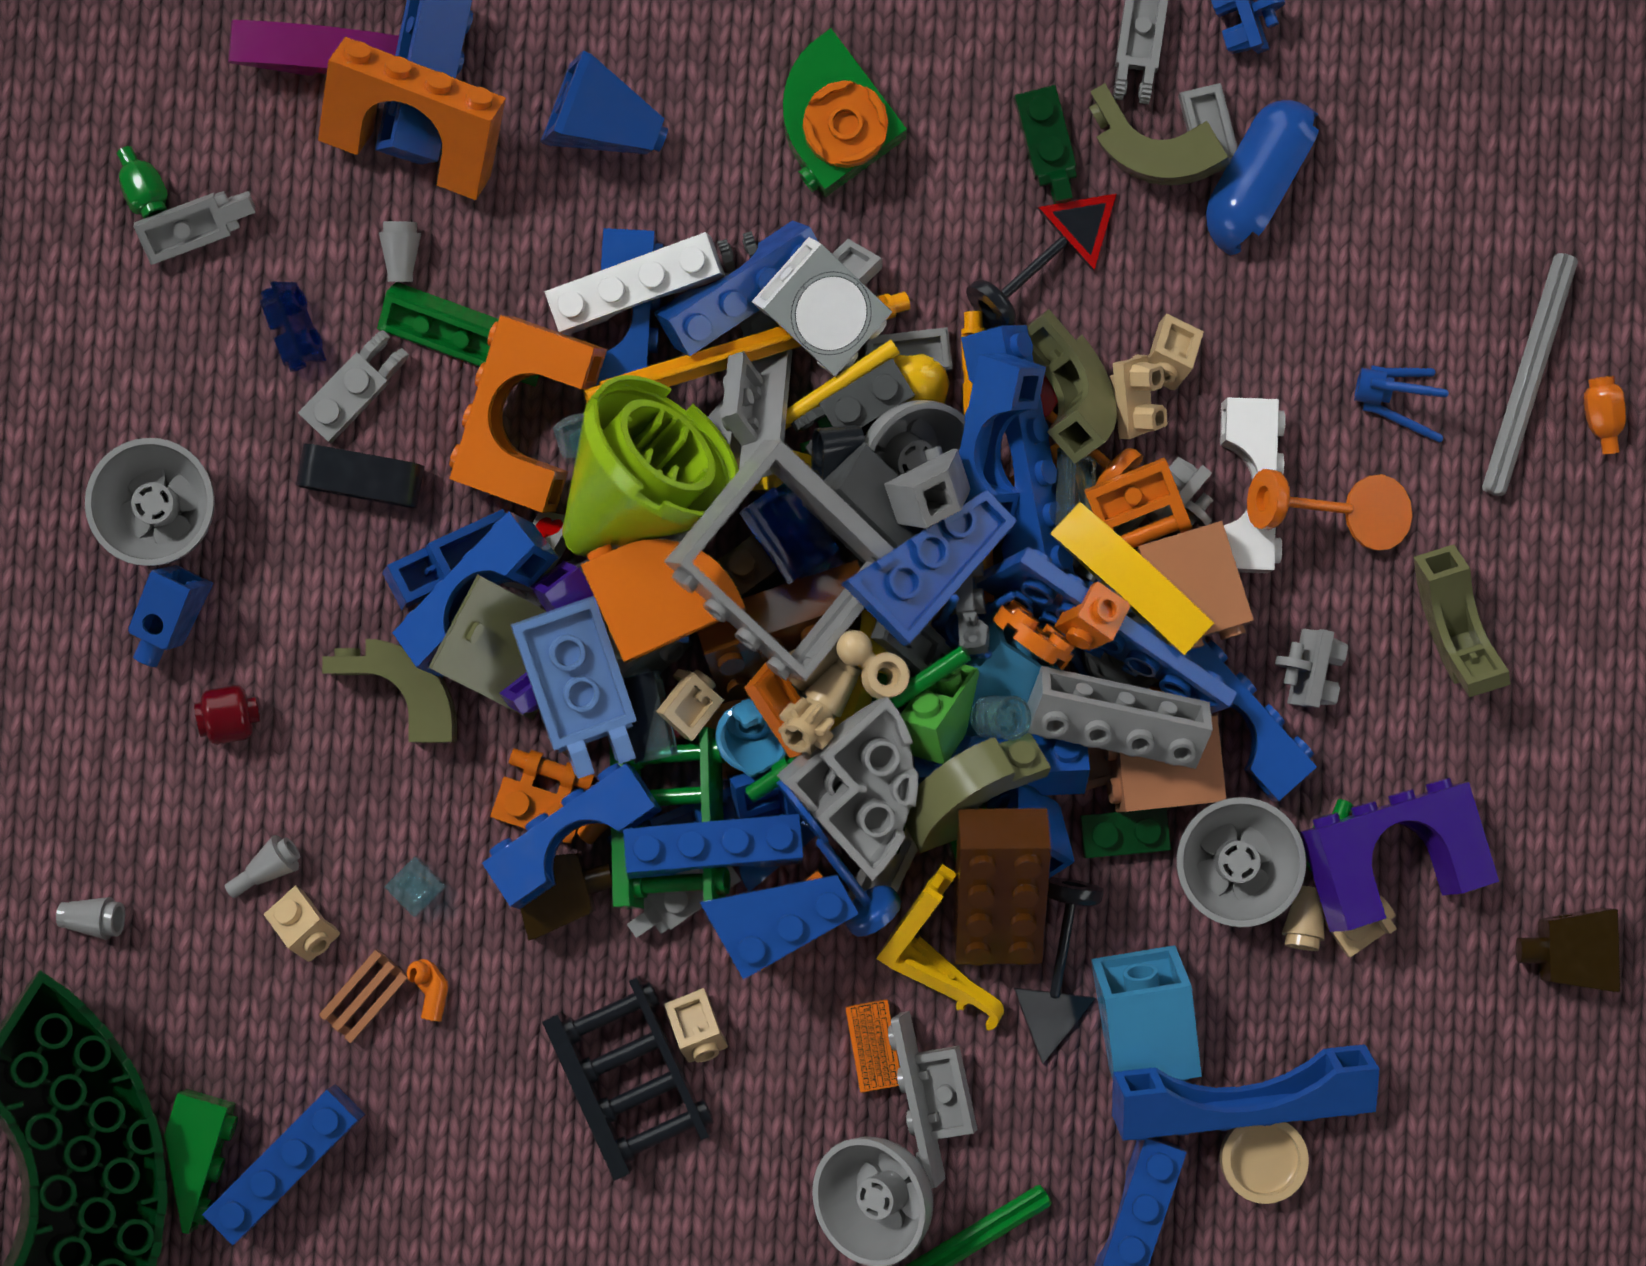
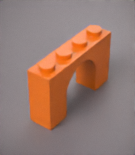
M345 37L328 60L318 141L358 155L374 131L378 103L396 101L408 104L426 115L440 134L442 156L436 186L477 200L492 174L506 97L490 92L483 87H477L450 77L446 73L434 71L413 63L404 57L395 56L376 49L364 42Z
M500 315L498 322L496 321L489 331L487 343L490 349L486 362L480 365L475 376V386L478 388L473 403L467 406L463 415L462 426L465 429L460 444L455 446L450 457L449 466L452 468L449 479L541 513L556 512L569 471L530 458L519 452L511 444L503 426L504 404L510 391L520 381L533 375H542L579 389L596 386L607 349L517 317Z

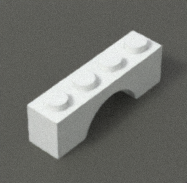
M704 232L544 292L558 331L562 334L570 335L605 322L614 315L645 302L685 292L688 289H695L725 277V273L712 237Z
M1227 397L1221 403L1220 445L1236 453L1245 462L1252 479L1263 469H1272L1284 474V454L1277 453L1278 436H1283L1285 431V412L1278 411L1279 399ZM1247 510L1238 520L1224 525L1238 572L1269 573L1275 570V563H1280L1282 558V539L1275 538L1276 527L1271 530L1255 528L1250 522Z

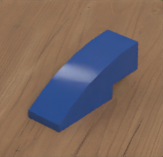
M504 509L428 543L425 548L388 564L382 574L401 611L424 600L432 592L434 586L444 579L462 560L463 556L473 549L491 530L494 523L506 514Z

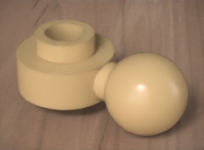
M858 630L847 631L839 638L836 646L839 658L848 665H860L863 668L861 674L862 684L872 697L876 699L888 697L891 699L906 689L909 682V670L906 663L899 656L892 653H882L876 656L872 652V643L869 637ZM878 671H882L887 675V685H883L878 681Z

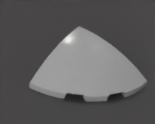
M888 697L877 699L832 729L830 732L834 737L823 750L817 747L811 755L803 752L802 755L794 759L777 774L778 778L788 786L798 800L872 881L885 869L905 838L903 828L910 808L915 807L918 791V773L913 768L910 745L913 744L900 713Z

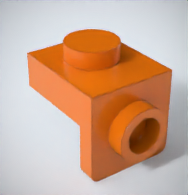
M1096 582L1090 586L1080 605L1061 613L1054 627L1066 635V640L1070 644L1090 651L1114 640L1130 609V604L1100 582Z

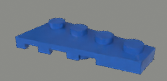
M985 490L964 503L959 512L924 529L841 584L903 646L908 645L1017 520L988 490Z

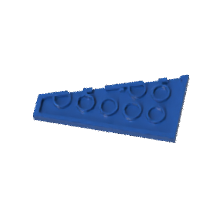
M1029 547L985 569L983 577H976L977 588H983L984 591L998 598L1009 592H1014L1016 594L1014 600L1033 613V616L1038 618V626L1042 629L1047 623L1054 627L1061 613L1080 605L1089 590L1087 584L1081 578L1072 574H1066L1052 564V560L1048 555ZM1125 616L1113 641L1090 651L1084 650L1101 659L1104 652L1125 663L1122 670L1134 677L1139 674L1158 679L1160 681L1159 687L1166 693L1210 702L1211 714L1229 708L1237 692L1225 685V680L1220 675L1202 669L1191 661L1188 653L1182 655L1173 646H1169L1159 639L1151 627L1135 622L1128 616Z

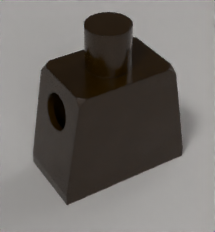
M760 533L751 535L716 561L730 576L741 598L775 588L795 573V570L773 540Z
M581 853L555 855L553 872L556 885L520 909L528 941L596 911L592 894L612 889V871L609 863L585 869Z
M1595 908L1542 918L1538 922L1539 937L1517 938L1515 945L1517 962L1519 964L1539 963L1541 980L1610 992H1620L1618 909Z

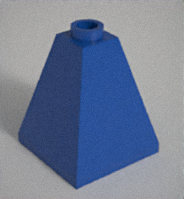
M582 51L568 66L540 143L548 146L647 155L653 150L658 152L661 150L668 133V128L662 126L665 118L597 58L586 51Z

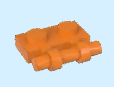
M513 748L508 764L524 769L520 781L506 776L503 777L490 817L526 829V824L543 813H547L550 816L562 808L561 801L572 793L574 786L584 790L591 788L595 775L590 774L578 779L573 772L570 762L563 765L543 758L544 753L532 749L528 753ZM537 775L560 781L557 794L534 786ZM577 829L568 834L563 842L573 844Z

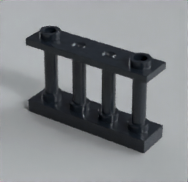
M640 975L629 981L634 993L576 1020H573L572 1017L565 1020L561 1011L542 1021L614 1181L631 1173L633 1168L630 1162L636 1159V1154L694 1127L700 1139H706L710 1136L711 1132L708 1125L714 1123L705 1100L702 1099L697 1102L654 1007L660 1005L655 989L650 981L643 983ZM642 1009L652 1031L651 1033L593 1060L590 1057L583 1059L576 1044L582 1041L581 1036ZM655 1049H660L670 1072L612 1099H609L608 1096L600 1097L594 1084L600 1080V1075ZM674 1088H678L688 1110L687 1112L629 1139L626 1136L618 1137L612 1123L618 1120L617 1115Z

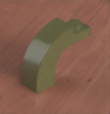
M1106 83L1090 91L1095 104L1089 107L1100 129L1106 126L1110 128L1096 136L1099 145L1111 161L1129 175L1159 185H1183L1205 179L1230 165L1229 158L1208 121L1176 138L1165 140L1152 139L1132 128Z
M1048 309L1028 324L1027 329L1033 344V360L1037 364L1046 366L1045 376L1051 383L1058 401V416L1047 433L1072 462L1076 464L1104 444L1110 437L1116 424V400L1107 372L1092 346L1083 335L1074 339L1050 309Z
M1454 544L1413 557L1423 610L1437 651L1453 683H1460L1469 697L1511 685L1509 670L1490 643L1480 621L1473 595L1470 567Z
M366 639V656H360V648H335L334 656H322V674L378 675L395 684L403 694L408 707L409 742L457 743V715L452 695L443 678L416 668L402 646L377 639Z
M1030 733L998 743L996 737L985 740L954 756L919 784L915 807L910 808L905 826L920 853L957 840L958 809H977L1001 793L1047 777L1051 767Z

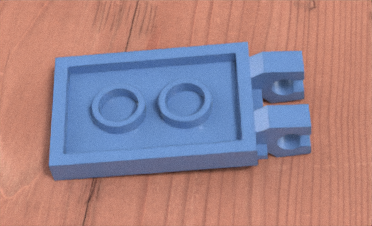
M591 596L511 624L510 626L551 746L554 750H558L559 753L567 750L575 776L579 779L595 773L585 744L608 736L615 760L619 764L635 759L636 757L626 729L633 727L632 723L637 721L595 597Z

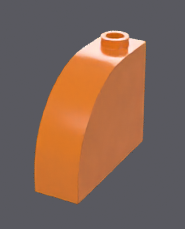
M667 539L641 540L621 546L615 550L612 549L611 544H607L586 554L589 561L581 564L582 570L625 663H629L720 622L703 607L706 602L703 597L695 590L693 593L686 591L673 580L672 574L674 571L664 561L680 543L678 541ZM701 551L692 563L745 611L746 607L730 576L718 562Z

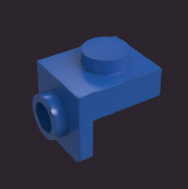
M771 768L764 773H760L757 777H749L743 773L729 778L734 811L739 819L750 818L781 807L785 815L797 814L779 787L756 802H753L746 793L745 788L772 771Z

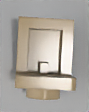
M296 885L264 913V916L287 948L308 962L324 953L340 935L337 928L323 918L306 893Z

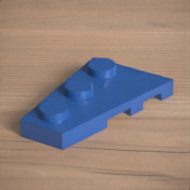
M837 874L718 899L700 901L702 908L743 980L859 914Z

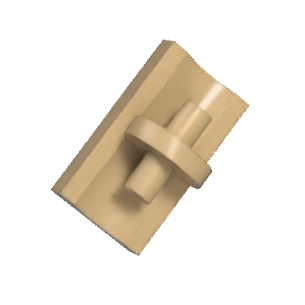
M1134 355L1131 359L1113 363L1114 374L1109 377L1116 400L1119 439H1132L1147 432L1166 427L1168 424L1167 409L1163 405L1151 404L1150 392L1162 388L1164 383L1163 367L1148 363V355Z

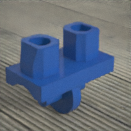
M1211 0L1218 17L1236 10L1239 12L1242 23L1222 31L1227 50L1231 54L1251 49L1259 54L1270 49L1259 16L1263 15L1267 28L1278 25L1279 22L1275 11L1285 5V0H1258L1256 2L1254 0Z

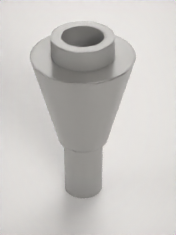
M273 835L246 866L245 871L225 884L226 891L232 898H236L255 884L259 885L297 871L299 869L298 859H300L297 847L289 838L285 837L282 839L277 835Z

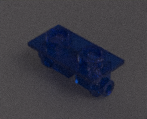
M271 282L272 287L261 292L263 299L260 301V305L270 330H277L283 326L286 330L285 333L274 338L283 365L289 366L290 372H295L305 368V362L326 361L322 350V338L312 324L307 311L308 303L306 296L298 287L297 282Z

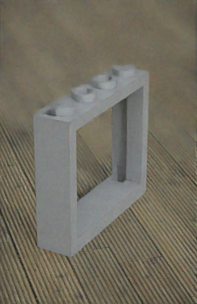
M764 440L664 562L674 571L672 578L679 586L690 593H693L695 590L706 600L703 607L708 613L723 623L726 620L738 630L735 637L743 645L752 651L759 649L769 659L766 665L772 672L784 680L789 677L806 681L865 607L845 588L795 651L790 654L703 574L692 561L768 469L866 561L859 571L880 559L894 548L782 440Z

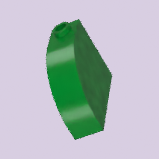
M832 28L809 44L795 61L786 81L783 97L785 134L794 157L802 167L798 171L802 181L811 192L818 189L823 197L826 198L906 139L907 128ZM843 80L852 81L855 84H860L873 90L885 105L888 117L886 140L877 155L863 165L850 168L830 166L817 158L807 145L803 130L805 109L814 93L827 84Z

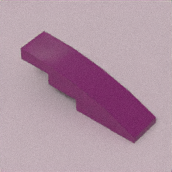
M233 19L231 21L228 63L313 76L315 73L327 74L328 60L345 37L364 42L371 47L395 55L399 35L321 25Z

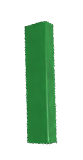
M395 282L386 291L377 329L480 367L483 362H486L490 349L487 343L489 331L496 321L498 322L499 319ZM540 375L530 376L520 382L536 387Z

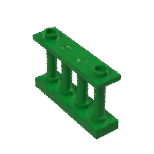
M703 727L699 732L700 743L647 747L644 761L635 763L634 759L619 764L620 766L625 763L635 768L641 777V769H644L645 764L700 761L701 786L654 789L649 791L659 806L701 804L702 822L724 820L722 763L726 761L721 757L717 749L715 729ZM610 746V766H611V765H613V764L618 763V761L615 760L613 751H612L611 746ZM611 827L613 907L628 910L644 909V898L651 893L703 891L704 901L723 898L729 893L731 877L727 867L703 868V873L628 879L624 835Z

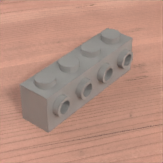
M1041 666L1027 703V729L1030 734L1039 735L1047 739L1077 743L1089 748L1119 752L1131 757L1138 756L1157 760L1174 766L1180 765L1196 769L1213 731L1210 702Z

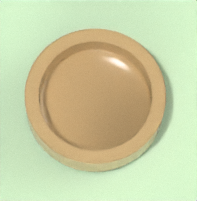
M1287 1122L1275 1123L1270 1126L1257 1125L1233 1128L1227 1132L1221 1144L1220 1166L1226 1181L1240 1196L1255 1203L1271 1204L1287 1199L1299 1189L1308 1171L1309 1156L1306 1144L1299 1132Z

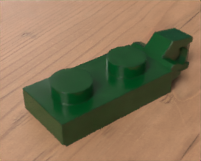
M1056 85L1014 95V103L1034 179L1038 180L1039 187L1049 185L1053 204L1071 201L1073 196L1069 179L1077 177L1075 169L1077 165Z

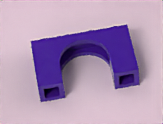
M1451 778L1437 780L1425 784L1426 793L1415 796L1414 790L1410 789L1388 796L1390 804L1377 807L1376 801L1360 804L1350 808L1352 816L1340 819L1338 813L1325 815L1313 819L1314 828L1300 832L1330 932L1350 931L1387 918L1373 874L1372 855L1375 844L1381 834L1394 824H1400L1411 829L1423 840L1430 854L1442 896L1463 894L1499 882L1469 782L1452 784Z

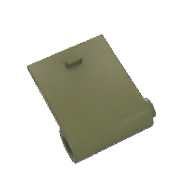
M477 574L429 668L513 710L508 707L499 693L526 673V669L510 625L545 613L546 610ZM539 709L533 712H526L523 716L534 721Z

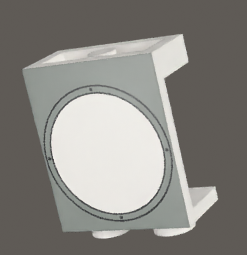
M810 237L807 238L751 301L818 361L817 364L833 376L854 364L858 357V350L868 339L876 338L884 330L887 324L886 319L892 313L826 247Z

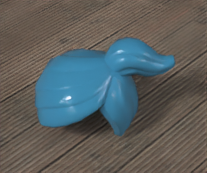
M751 698L742 700L726 710L718 721L715 736L716 746L721 757L729 765L742 771L749 777H757L760 773L766 772L771 768V765L787 755Z

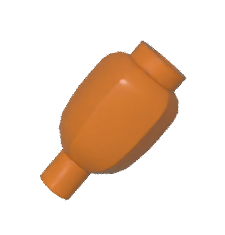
M1614 376L1588 379L1589 388L1586 389L1583 396L1588 427L1594 435L1600 438L1602 455L1619 453L1618 435L1626 424V403L1623 389L1618 384H1615Z

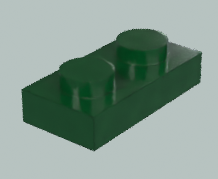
M1167 808L1080 815L1084 858L1171 850Z

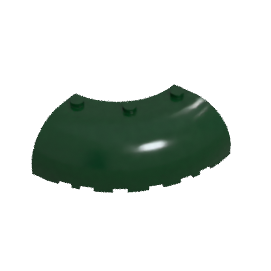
M39 970L24 988L0 1024V1126L14 1151L19 1167L22 1191L21 1213L16 1237L2 1266H156L162 1248L164 1219L167 1211V1180H165L161 1133L150 1100L145 1092V1087L132 1061L127 1057L106 1025L69 989Z

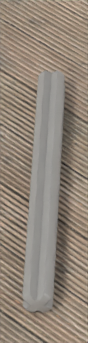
M1558 253L1553 257L1482 485L1483 491L1489 494L1502 496L1507 492L1578 264L1577 258L1572 255Z

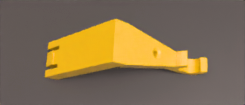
M942 864L895 927L876 959L889 968L956 1000V1010H964L967 1004L974 1005L989 1016L985 1023L987 1031L993 1030L1004 1014V1007L1000 1000L969 980L923 938L914 937L944 897L942 894L957 875V873Z

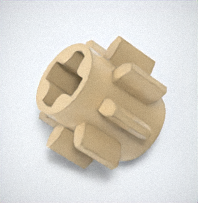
M802 697L796 705L789 703L779 715L784 723L778 731L781 733L783 742L793 751L799 753L807 752L808 755H811L817 747L823 750L834 737L829 729L835 721L832 719L829 709L817 700H806L805 697Z

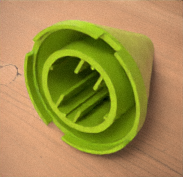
M633 375L613 377L604 382L592 395L585 407L562 529L565 544L572 553L587 557L586 554L607 544H611L612 549L615 550L632 542L674 535L691 530L700 517L703 516L705 511L738 473L739 468L734 454L721 432L697 406L692 403L685 410L666 397L671 392V388L657 381Z

